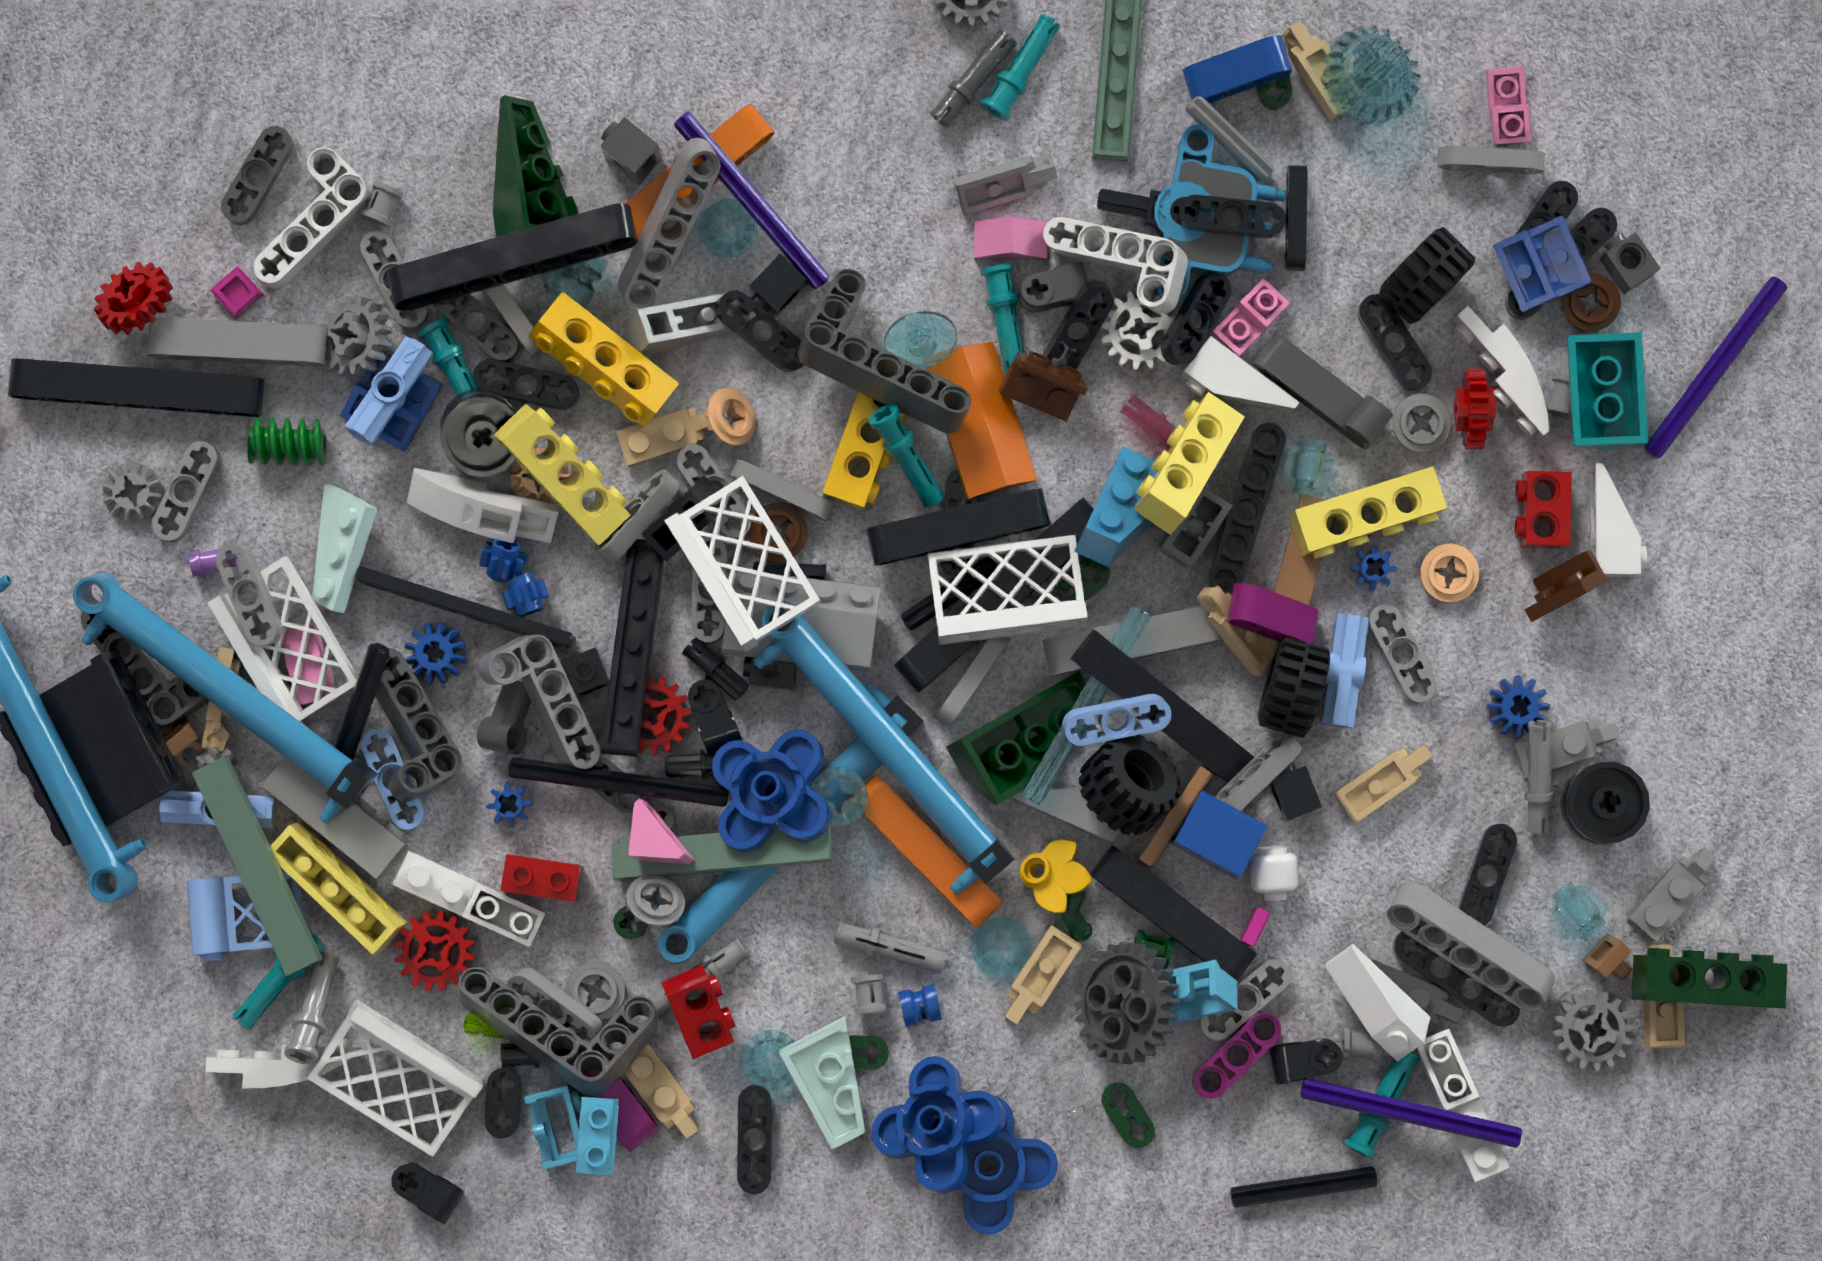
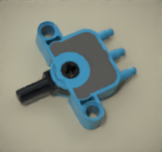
M1192 124L1184 130L1179 142L1172 185L1167 186L1162 192L1151 190L1149 197L1100 189L1097 199V209L1145 218L1144 226L1155 228L1159 237L1173 241L1186 253L1188 266L1178 302L1185 295L1190 273L1201 275L1218 273L1223 274L1225 277L1234 275L1239 269L1257 273H1272L1274 265L1273 262L1265 261L1261 258L1246 256L1249 236L1191 231L1183 227L1177 214L1182 201L1190 195H1205L1256 201L1257 198L1273 202H1284L1287 193L1285 190H1280L1276 187L1257 184L1255 178L1242 168L1211 163L1214 135L1203 124ZM1198 135L1205 140L1206 148L1201 151H1194L1188 146L1187 139L1190 136ZM1195 203L1192 204L1190 210H1187V214L1191 215V221L1198 222L1200 216H1211L1209 224L1216 225L1215 212L1218 205L1211 204V212H1202L1199 210V204ZM1227 207L1222 211L1221 218L1226 225L1234 227L1242 222V213L1236 207ZM1248 208L1249 220L1245 227L1252 229V222L1256 221L1252 217L1254 209ZM1264 222L1265 229L1271 230L1273 225ZM1169 251L1165 253L1161 258L1160 265H1169L1174 258V252ZM1161 287L1153 291L1154 296L1159 295L1162 298L1164 295Z

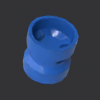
M934 984L923 986L920 991L912 992L909 989L898 992L905 1027L916 1026L919 1021L926 1019L930 1022L942 1020Z

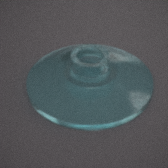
M932 311L914 312L899 318L889 327L885 334L884 347L885 350L915 365L926 368L940 363L953 352L957 344V331L953 322L940 313Z

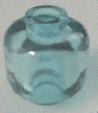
M1299 439L1297 445H1292L1287 450L1283 479L1289 484L1294 485L1293 492L1315 495L1316 489H1324L1330 483L1334 455L1327 450V444Z
M1571 882L1554 894L1557 900L1551 908V913L1569 937L1579 936L1583 940L1595 934L1605 925L1604 917L1607 913V908L1588 884H1581L1575 887Z

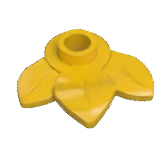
M1064 839L1050 842L1042 853L1030 854L1020 865L1019 874L1022 882L1030 889H1033L1036 902L1050 912H1066L1067 894L1081 892L1092 882L1091 875L1087 869L1078 862L1073 861L1077 851L1076 842ZM1040 866L1044 867V874L1039 878H1034V870Z

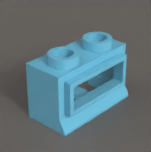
M1216 960L1173 969L1174 973L1168 981L1171 984H1178V988L1171 995L1172 998L1179 999L1180 1003L1172 1006L1171 1011L1178 1015V1019H1169L1171 1025L1238 1010L1237 980L1222 970Z
M570 1084L524 1097L525 1104L529 1105L534 1124L532 1129L535 1140H538L543 1159V1162H541L543 1170L576 1161L577 1150L559 1155L546 1105V1100L563 1096L577 1149L579 1133L577 1113H580L581 1097L578 1090L571 1092Z
M581 1096L575 1173L594 1175L613 1173L619 1099Z

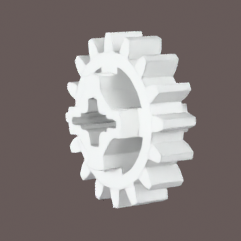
M1131 291L1127 292L1125 303L1118 298L1114 299L1113 304L1116 311L1111 310L1107 319L1110 320V323L1105 322L1100 328L1101 331L1108 332V335L1101 339V345L1110 344L1112 347L1107 356L1111 358L1119 355L1121 358L1118 366L1121 368L1127 361L1132 362V369L1137 372L1140 363H1145L1148 371L1152 370L1154 359L1164 364L1166 360L1162 356L1161 345L1153 351L1151 341L1154 336L1162 332L1165 335L1175 317L1169 318L1167 314H1156L1158 317L1151 318L1144 314L1142 308H1148L1139 299H1135ZM1159 295L1155 296L1152 302L1159 301L1161 297ZM1124 312H1127V324L1115 330L1118 318ZM1135 323H1139L1141 328L1150 329L1146 331L1144 339H1140L1138 334L1130 333L1133 331ZM1128 344L1137 349L1138 355L1126 351L1121 345Z

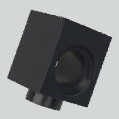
M779 254L749 285L750 291L754 294L751 299L765 311L771 310L777 316L807 286V279Z
M596 647L561 660L577 698L609 686V676L599 650Z
M745 656L743 677H750V686L794 691L797 666L793 662L777 660L781 666L780 673L775 678L767 679L760 674L759 668L754 664L755 657Z
M1291 763L1269 783L1284 822L1322 808L1306 766L1297 769L1295 763Z

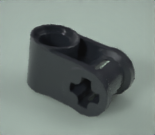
M706 679L698 680L692 684L688 692V700L707 753L719 750L728 742L742 740L731 710H728L717 684ZM701 688H706L708 692L715 691V696L711 698V705L705 707L702 702L696 703L695 701L700 696L699 690Z
M1330 1039L1291 1042L1272 1046L1269 1049L1276 1085L1332 1073L1341 1066L1343 1061L1341 1048ZM1326 1046L1329 1051L1335 1052V1057L1329 1059L1330 1065L1324 1066L1321 1060H1315V1055L1321 1053L1320 1047Z
M413 1162L400 1165L393 1172L391 1178V1185L399 1196L416 1205L419 1210L442 1224H446L465 1191L445 1178L435 1175ZM412 1170L417 1173L415 1180L419 1184L418 1187L411 1185L406 1190L402 1187L403 1179L399 1176L401 1172L408 1174Z

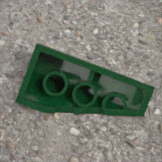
M507 95L500 98L492 212L496 237L578 214L573 196H566L559 179L564 176L560 165L553 164L546 148L550 141L534 102Z
M1078 671L946 746V749L963 779L991 803L997 805L1028 787L1044 764L1049 762L1054 756L1055 751L1067 738L1062 730L1064 716L1073 709L1096 705L1097 702ZM1077 720V726L1071 728V730H1075L1083 720Z

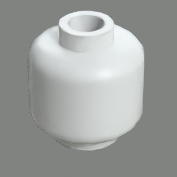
M1287 846L1258 848V853L1250 858V887L1254 892L1264 894V900H1285L1286 892H1291L1298 887L1297 857L1295 854L1288 852Z

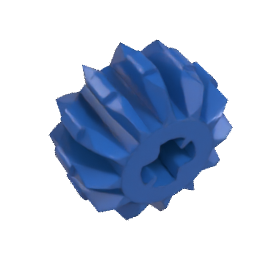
M427 622L424 624L426 632L424 637L417 630L411 632L412 636L419 642L417 645L405 643L404 648L406 650L415 652V655L408 656L405 659L408 665L419 663L413 670L416 678L426 671L425 683L432 684L435 673H437L440 683L446 684L448 678L445 671L449 670L451 674L458 677L460 671L453 666L454 662L467 663L466 657L456 655L457 651L466 649L467 644L464 641L453 644L460 634L457 629L451 630L445 636L447 630L446 623L440 622L436 633H434L433 626ZM434 644H440L439 648L445 652L442 660L437 657V663H432V658L427 655L430 647L435 649Z
M1516 675L1513 678V688L1509 681L1502 679L1499 681V685L1503 693L1495 689L1490 690L1489 695L1497 700L1498 703L1487 704L1486 710L1497 711L1498 713L1497 716L1489 720L1491 725L1497 724L1500 721L1504 722L1500 729L1501 735H1506L1513 726L1514 738L1520 739L1523 735V727L1529 734L1528 722L1535 721L1537 723V720L1547 721L1544 716L1538 713V711L1550 709V704L1539 703L1538 701L1547 692L1545 689L1539 690L1536 693L1532 692L1536 685V680L1530 679L1523 688L1522 677ZM1514 697H1516V702L1521 700L1525 702L1526 706L1522 709V717H1520L1519 712L1513 714L1510 710L1514 705L1512 700Z

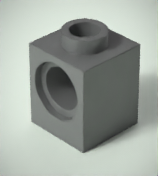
M1636 232L1628 238L1621 233L1604 245L1607 252L1599 258L1624 294L1661 269ZM1620 253H1631L1636 259V267L1634 269L1625 268L1620 262Z

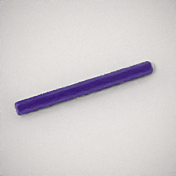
M686 112L680 116L674 123L679 133L686 141L702 138L710 143L720 160L721 167L717 177L792 265L807 279L813 289H818L824 285L829 279L828 272L693 114ZM699 155L704 162L708 158V155Z
M1773 276L1766 282L1652 435L1644 448L1651 456L1659 459L1665 454L1787 290V285L1782 280Z
M1305 1079L1301 1087L1300 1096L1303 1099L1514 1148L1518 1147L1521 1142L1522 1129L1520 1127L1313 1079Z

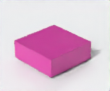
M238 266L210 289L236 319L264 295Z
M1254 907L1239 940L1250 947L1256 946L1269 919V912L1259 907Z

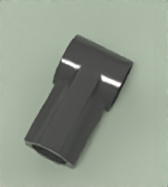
M517 680L513 683L502 685L492 716L484 718L478 727L477 741L481 748L510 755H517L523 750L527 739V732L523 723L531 700L522 682Z

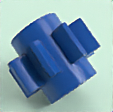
M494 539L493 543L486 542L485 549L481 553L479 565L488 567L487 575L492 580L507 582L514 578V575L520 576L522 574V569H525L528 553L519 552L520 543L516 539L514 543Z
M1376 545L1371 547L1368 556L1359 550L1356 556L1361 562L1359 565L1349 567L1350 571L1358 573L1359 579L1356 580L1355 585L1358 586L1365 582L1369 584L1370 592L1375 591L1376 583L1379 581L1383 586L1388 587L1391 583L1386 575L1397 571V567L1389 566L1387 561L1392 553L1378 554ZM1366 561L1370 564L1377 561L1381 565L1378 569L1380 577L1377 574L1372 576L1366 574L1365 571L1369 567Z
M527 573L506 582L509 590L502 592L507 611L516 609L518 616L523 617L545 608L542 599L548 598L549 594L544 579L535 581L533 573Z
M507 781L504 785L505 791L500 793L497 790H491L492 795L496 798L494 803L486 805V808L496 810L498 813L494 818V823L497 824L503 818L508 819L509 827L514 828V819L520 817L523 820H529L528 816L524 813L525 806H531L534 803L533 801L523 799L522 795L526 791L524 786L514 792L510 782ZM516 796L518 799L515 801V805L518 807V810L515 813L508 811L504 814L502 811L505 806L501 802L504 797L512 799Z

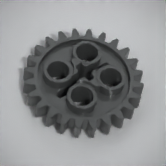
M1120 942L1119 945L1109 944L1107 951L1096 952L1098 961H1087L1091 972L1089 974L1080 973V977L1085 982L1084 987L1075 988V991L1082 995V1000L1074 1003V1007L1082 1009V1014L1075 1018V1022H1084L1085 1026L1079 1034L1080 1036L1090 1037L1087 1047L1097 1049V1057L1107 1058V1062L1131 1065L1133 1062H1145L1146 1056L1157 1055L1155 1046H1166L1163 1033L1173 1034L1174 1032L1168 1022L1169 1019H1178V1015L1171 1011L1172 1006L1180 1003L1179 999L1172 998L1171 995L1178 988V984L1169 983L1168 980L1174 971L1163 969L1166 959L1156 957L1157 950L1146 948L1145 944Z

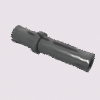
M999 29L960 79L952 81L949 85L950 91L934 110L930 112V115L937 120L947 110V113L938 122L939 124L948 128L964 106L972 104L976 99L974 94L1008 53L1015 48L1017 43L1012 37L1009 40L1007 39L1000 47V44L1009 35L1008 33Z

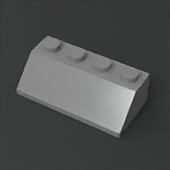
M736 572L733 589L736 593L751 596L756 576ZM789 576V578L799 580L797 577ZM762 578L757 598L777 601L782 582ZM807 578L821 603L803 613L802 616L849 670L870 672L881 588ZM787 584L784 596L785 601H789L797 606L810 598L802 586ZM741 600L744 607L748 611L750 602ZM756 603L752 620L757 628L760 629L762 628L761 618L763 612L768 606ZM781 609L780 616L787 611ZM773 611V612L771 613V617H770L771 622H772V620H773V616H774V612H775V611ZM791 621L779 628V630L788 628L791 625ZM725 622L722 653L757 658L760 652L774 640L768 635L758 641L759 645L746 652L728 623ZM785 652L775 659L793 662Z

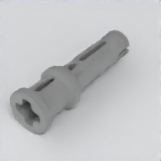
M326 952L325 959L314 963L301 1013L297 1014L292 1021L294 1032L291 1043L285 1047L284 1055L296 1063L314 1064L318 1059L316 1048L320 1035H323L326 1029L325 1021L322 1018L336 965L339 962V958L332 953Z

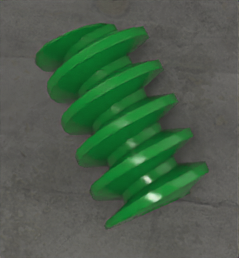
M256 417L253 427L250 428L248 434L247 457L250 464L255 461L257 455L261 464H267L272 455L275 464L282 465L287 455L290 464L297 465L302 455L303 461L307 466L313 464L316 456L321 466L325 465L327 439L326 432L322 430L319 419H315L312 429H307L304 419H300L297 429H293L290 418H286L282 429H280L275 418H271L268 427L263 428L260 417Z

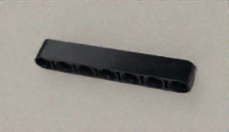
M616 203L392 267L387 272L394 309L399 311L415 310L627 250L638 243L631 207L628 204Z
M17 358L11 359L8 397L37 401L261 417L265 379L241 375Z
M1083 497L1035 540L1075 535L1076 544H1078L1094 508ZM1069 546L1052 548L1045 558L1060 569L1070 560ZM1044 549L1035 551L1041 554L1044 551ZM1024 551L1014 557L1009 564L1025 575L1036 559ZM1040 563L1029 579L1041 586L1054 572ZM1003 568L992 583L1009 595L1020 579ZM1025 583L1013 599L1021 604L1035 590ZM988 588L976 603L986 611H994L998 609L1004 599ZM979 589L972 596L969 597L971 600L979 591ZM964 602L949 616L960 615L968 604ZM1008 604L1005 609H1010V608H1015V607H1013L1011 604ZM972 608L968 614L978 612ZM935 627L898 660L894 667L914 690L920 693L979 640L939 645L937 627Z

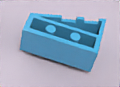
M1124 446L1122 447L1074 552L1109 567L1137 540L1139 535L1148 527L1154 525V523L1134 510L1141 496L1136 494L1138 488L1148 475L1153 477L1156 473L1151 468L1155 462L1154 460Z

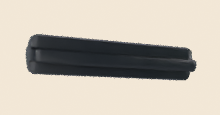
M986 557L971 568L988 579L997 568V565L992 558ZM967 572L955 588L967 595L983 583ZM943 586L940 588L941 595L946 590V588ZM951 592L942 603L943 610L960 600V598ZM933 593L901 614L903 623L910 631L935 616Z

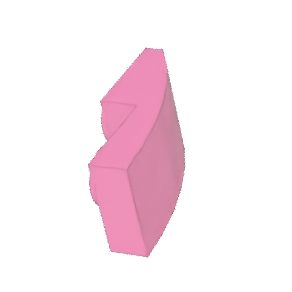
M1513 66L1485 69L1493 144L1530 142L1529 105L1526 104L1524 67Z
M1263 278L1209 336H1212L1240 357L1285 310L1290 302Z
M313 622L312 628L318 629L316 624ZM294 628L286 629L283 648L299 652L304 631ZM311 633L306 654L324 658L321 635ZM284 653L289 676L293 677L298 656ZM305 659L300 679L318 683L322 663ZM329 665L325 685L334 687L331 665ZM299 684L296 699L302 708L313 704L317 688ZM324 690L322 698L331 692Z

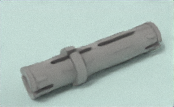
M1537 720V725H1535V721L1528 722V789L1524 791V798L1528 801L1527 831L1534 834H1542V828H1544L1545 833L1551 832L1550 811L1551 801L1554 800V790L1551 789L1552 723L1545 720Z
M840 920L834 939L835 944L838 943L865 951V955L869 957L876 954L941 974L947 951L937 950L912 941L879 933L880 929L876 927L869 930Z
M737 937L713 955L706 954L702 957L703 961L694 968L703 965L707 976L715 974L719 982L725 978V973L751 956ZM664 989L649 997L655 1005L657 1019H660L672 1009ZM700 990L690 992L686 999H689Z

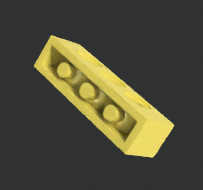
M1210 392L1199 403L1192 400L1181 416L1186 421L1184 426L1177 425L1166 442L1171 446L1169 451L1163 450L1151 467L1156 473L1153 477L1148 475L1138 488L1136 494L1141 496L1134 510L1171 535L1187 517L1245 416Z
M525 404L493 435L592 541L600 545L631 516L623 507L627 500L614 486L607 489L599 481L604 475L590 460L583 463L575 455L580 449L566 434L559 437L551 429L556 423L541 407L535 411ZM547 438V449L543 453L536 455L534 453L535 444L540 439ZM570 464L572 466L571 475L565 480H559L558 473L560 469ZM594 490L596 492L594 502L588 506H583L582 499L584 495Z
M1434 466L1296 509L1288 516L1302 557L1313 553L1316 560L1336 553L1334 547L1344 543H1348L1349 549L1370 542L1369 535L1382 532L1385 538L1405 531L1403 525L1413 521L1417 522L1418 527L1439 520L1438 513L1447 509V505ZM1397 495H1403L1409 499L1411 503L1409 513H1403L1397 508L1395 503ZM1363 506H1369L1374 509L1377 515L1375 524H1369L1363 520L1361 516ZM1328 517H1335L1341 522L1342 532L1340 535H1334L1329 532L1326 526Z
M302 821L289 825L270 846L279 866L372 955L384 950L400 933V929L408 924L393 907Z

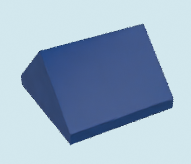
M1201 790L1172 839L1171 845L1236 880L1244 872L1267 826Z

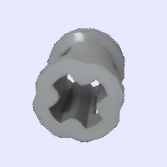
M374 181L372 185L374 190L366 209H361L359 215L373 223L390 228L392 224L390 217L397 200L401 199L404 193L385 183Z
M1553 374L1551 380L1554 382V387L1550 400L1546 403L1547 413L1571 419L1569 376Z
M883 973L851 977V983L856 985L858 1007L855 1009L856 1015L888 1010V1004L884 1003L881 980L884 979Z
M1343 1027L1341 1036L1343 1060L1348 1061L1349 1057L1372 1058L1373 1062H1380L1382 1047L1368 1032H1354L1349 1027Z

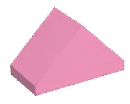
M1016 216L975 221L974 259L1047 260L1048 245L1043 237V231L1047 222Z
M639 798L633 807L628 856L644 862L690 865L695 860L652 805Z

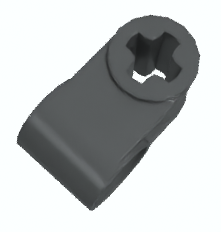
M1072 262L1027 276L1018 294L1021 306L1026 311L1032 313L1071 306L1081 287L1088 282L1083 263ZM1032 286H1036L1037 291H1044L1041 300H1036L1034 295H1028Z

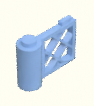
M282 872L285 879H292L286 872ZM240 876L186 881L192 955H200L201 962L223 960V952L273 948L270 940L260 941L266 931L262 923L249 913L254 907L251 903L245 910L233 900L232 884L243 883ZM292 879L293 896L302 913L300 885ZM234 906L242 912L236 922ZM245 916L263 929L253 942L237 943L236 927Z

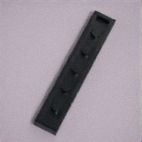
M637 539L627 550L601 737V754L638 757L665 561L645 539Z
M359 566L355 577L361 584L524 636L543 635L549 639L551 644L565 649L571 647L574 635L570 632Z
M1091 630L1070 658L1121 700L1147 694L1161 696L1171 709V720L1160 731L1227 784L1255 758L1096 630ZM1151 705L1150 712L1140 715H1147L1153 721L1156 719V713L1162 712V710H1158L1156 705Z

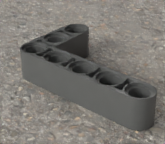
M842 269L838 271L806 325L797 351L801 363L885 405L896 404L900 412L941 432L954 433L959 431L972 402L968 391L951 381L847 332L846 330L858 310L866 287V281L863 275L856 270Z
M472 967L465 970L459 978L458 985L463 1006L470 1013L587 1096L595 1097L603 1094L647 1045L657 1031L655 1005L649 998L644 996H635L627 1000L588 1044L487 970L481 967ZM474 987L485 988L481 993L472 994L469 992V990H471ZM510 1007L514 1009L512 1012L505 1015L497 1013L501 1008ZM643 1015L648 1017L646 1021L641 1023L632 1021L635 1016ZM532 1028L542 1029V1032L537 1035L526 1034ZM615 1042L624 1044V1047L618 1050L608 1048L610 1044ZM560 1049L571 1050V1053L566 1056L555 1055V1052ZM592 1069L601 1072L596 1077L584 1076L585 1072Z

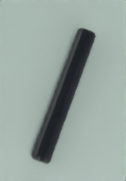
M377 642L368 646L335 744V748L352 761L354 760L390 653L388 647Z
M1365 1167L1236 1186L1230 1189L1232 1205L1237 1208L1372 1188L1377 1186L1378 1178L1375 1168Z

